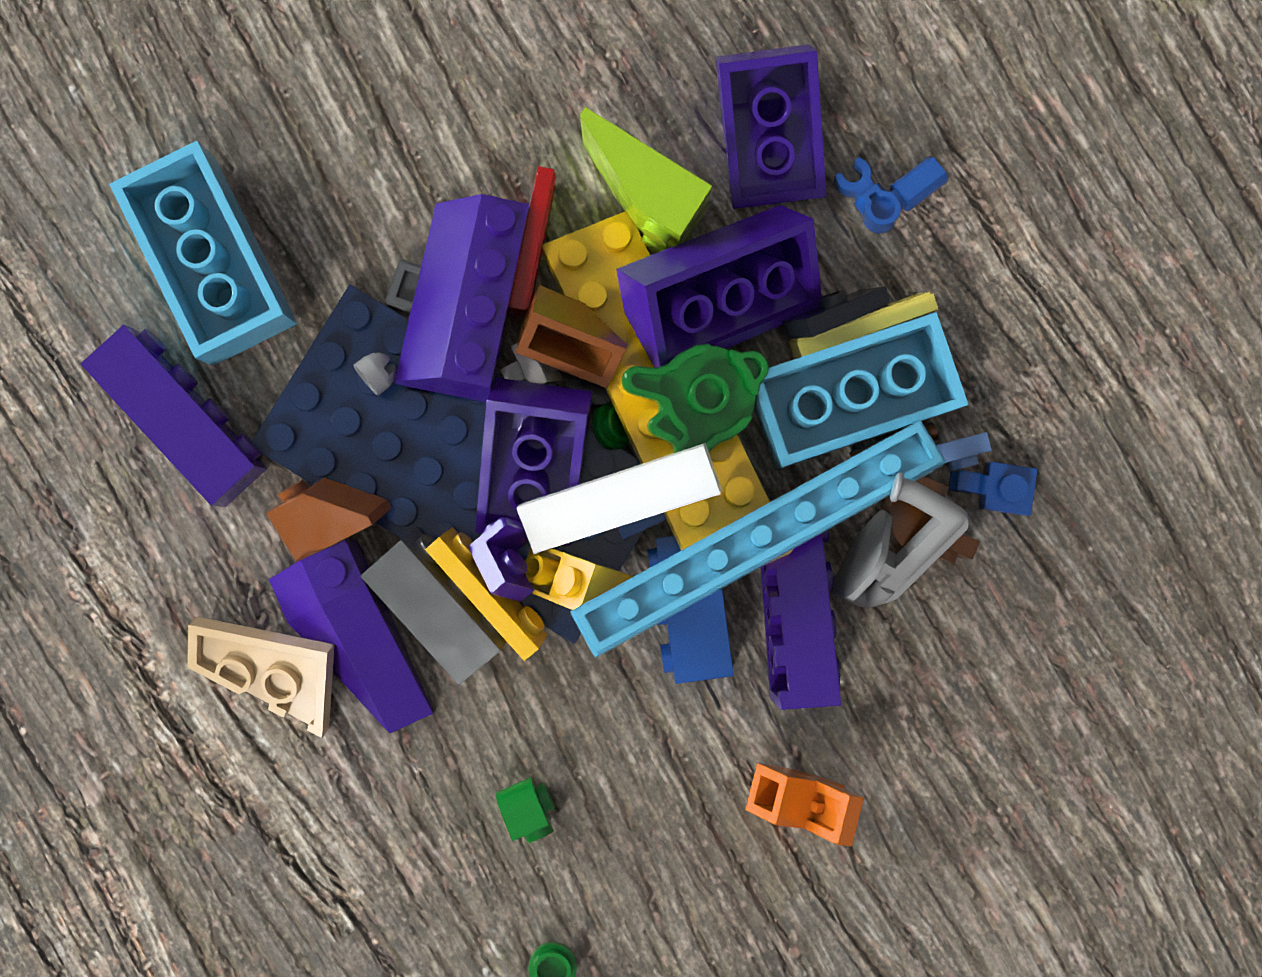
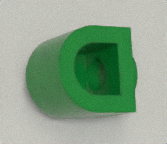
M529 777L495 793L498 807L512 841L525 837L526 842L531 843L554 831L550 823L549 811L554 810L555 805L545 782L537 785L534 779Z

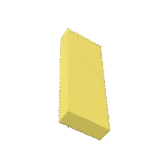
M917 293L887 304L888 306L814 337L792 338L789 341L793 357L800 358L938 310L934 293Z

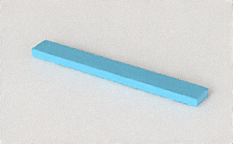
M921 420L575 608L570 613L592 654L597 658L890 496L897 473L901 472L904 474V478L917 481L942 467L946 460Z

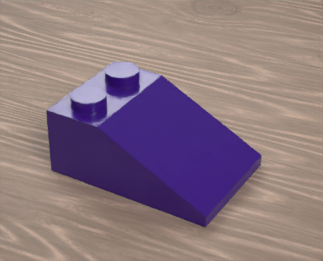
M810 44L716 56L719 100L732 208L737 209L827 197L817 50Z
M496 377L486 400L475 533L483 534L484 529L489 524L503 517L522 523L517 511V507L520 504L581 483L593 391ZM572 542L563 544V546L571 547Z

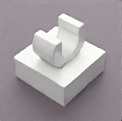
M517 344L511 346L517 361L501 369L504 379L552 386L564 381L559 369L515 353Z

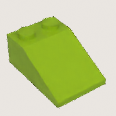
M585 107L580 114L583 145L624 212L627 211L642 236L640 241L645 243L646 248L654 253L688 241L707 211L712 185Z

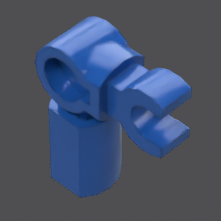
M932 156L927 157L890 185L891 192L886 191L880 183H873L870 166L860 157L854 161L853 168L860 176L859 181L849 182L840 172L834 178V184L839 193L846 197H853L856 200L854 206L862 214L865 227L877 234L890 231L895 226L900 211L903 209L910 211L948 182L946 171Z

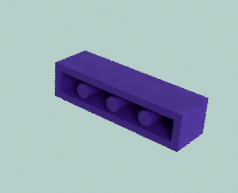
M123 324L81 363L82 367L211 506L227 507L267 470L265 465L258 459L262 453L244 433L237 436L228 427L226 422L230 420V417L219 404L211 398L206 402L194 390L198 382L183 366L178 363L172 366L162 355L166 347L154 334L147 329L140 332Z

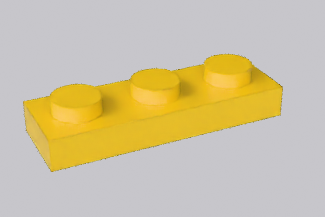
M451 527L425 550L525 661L540 648L548 636L543 630L545 626L542 619L529 606L523 607L519 601L490 593L468 548L474 541L464 533L460 532L458 534Z

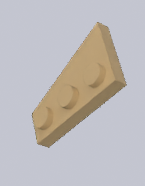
M196 617L188 624L187 668L237 694L245 691L269 703V711L283 718L288 713L309 724L307 731L321 738L326 734L330 725L334 644L202 617Z

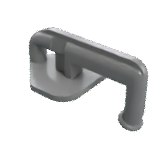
M897 473L892 486L890 500L892 502L901 500L929 514L932 518L896 554L888 550L892 516L885 510L876 513L856 536L833 580V588L830 590V593L852 605L864 608L875 607L896 600L965 533L969 526V516L966 510L926 486L904 478L903 473Z

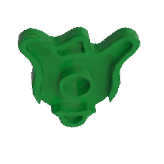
M703 344L696 345L676 355L668 364L662 367L634 366L628 368L622 376V386L627 393L653 400L658 404V412L648 421V431L653 436L668 442L673 448V453L706 443L710 452L713 447L721 442L732 439L749 424L753 418L751 414L755 405V397L759 394L760 384L767 376L769 367L766 358L757 351L738 352L732 349L726 350L718 346Z

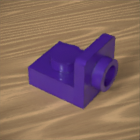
M506 517L489 524L484 529L483 534L470 544L468 548L490 593L522 602L535 591L525 574L528 571V566L522 556L516 552L529 540L523 524Z

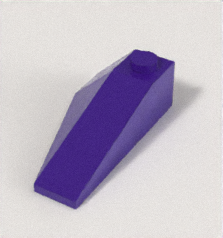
M344 540L298 561L270 578L269 582L288 624L301 638L334 644L333 673L390 734L433 714L434 710L387 605L360 577L370 567L358 541Z

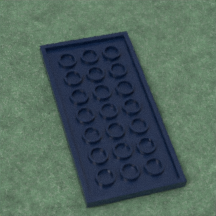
M349 284L258 430L252 443L262 454L311 484L323 478H328L387 499L392 508L375 523L401 539L417 527L423 534H427L436 540L453 527L458 534L460 532L464 533L475 541L482 535L475 533L486 402L395 384V381L389 388L377 396L362 380L353 365L364 356L380 352L389 356L390 360L387 365L395 364L397 370L409 320ZM499 374L496 375L497 378H504ZM588 429L580 484L640 465L639 459L622 449L608 450L604 448L596 439L594 432ZM616 527L587 541L584 538L572 541L571 547L560 545L554 547V549L619 571L643 531L622 540ZM529 541L516 551L524 560H526L531 547ZM532 593L522 602H519L523 607L529 606L540 616L545 627L571 643L575 644L581 635L570 613L571 609Z

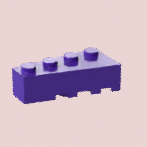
M829 529L794 548L790 554L760 567L770 699L780 710L842 706L839 687L840 668L836 658L834 638H836L837 634L836 617L834 610H831L829 590L833 588L831 563L825 562L823 543L829 542Z

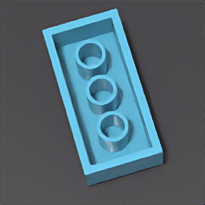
M198 141L182 147L109 184L196 359L214 366L298 324L216 158Z
M937 312L770 367L767 376L760 384L759 394L755 397L754 409L776 471L910 426L919 420L922 422L955 411L969 404Z

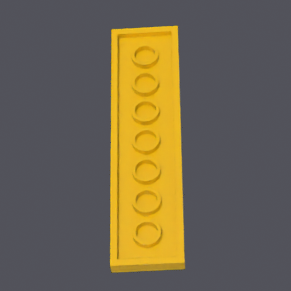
M627 211L543 244L542 254L561 294L585 303L627 344L626 351L608 388L605 389L640 464L673 454V448L668 442L653 436L648 431V421L658 412V404L653 400L631 395L622 386V376L628 368L634 366L654 368L624 313L616 272L617 268L650 256L645 243L640 241L642 237ZM738 435L719 443L709 452L722 488L721 494L663 512L681 551L770 502ZM793 549L774 560H777L783 556L790 554L793 551Z

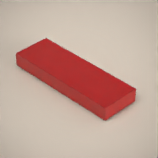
M537 167L509 305L511 315L525 317L534 296L542 257V245L545 242L556 188V173L551 168Z

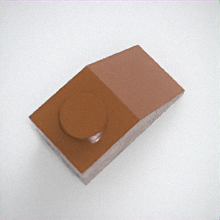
M538 285L522 322L515 353L608 388L626 351L627 344L585 303Z
M323 478L309 486L302 479L279 492L277 495L282 502L269 510L266 515L295 561L298 562L373 525L392 507L385 498L328 478Z

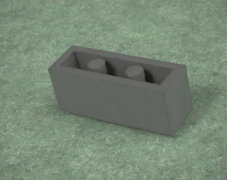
M416 527L360 577L456 683L460 685L498 654L507 641L425 550L435 540L431 536L423 534Z

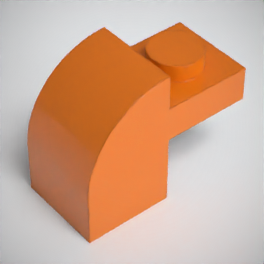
M757 763L745 810L774 825L806 829L837 845L852 847L864 798L845 790V785L817 775L790 768Z

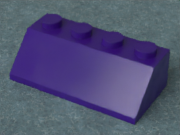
M485 194L436 203L395 384L486 402L497 375L530 204Z
M782 205L616 269L624 313L654 368L665 366L676 355L696 345L710 344V346L727 349L783 325L782 321L818 307L817 298L822 296L814 219Z

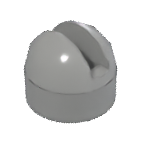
M380 352L364 356L353 365L362 380L377 396L391 386L395 381L397 371L395 364L387 365L390 360L389 356Z

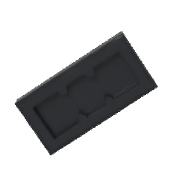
M886 286L861 289L846 295L845 290H840L817 298L818 307L784 320L782 323L787 337H791V339L814 337L886 307L890 303Z

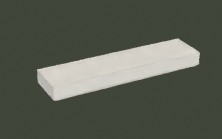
M704 443L522 503L517 507V511L532 551L535 554L719 495L722 492V488L707 445Z

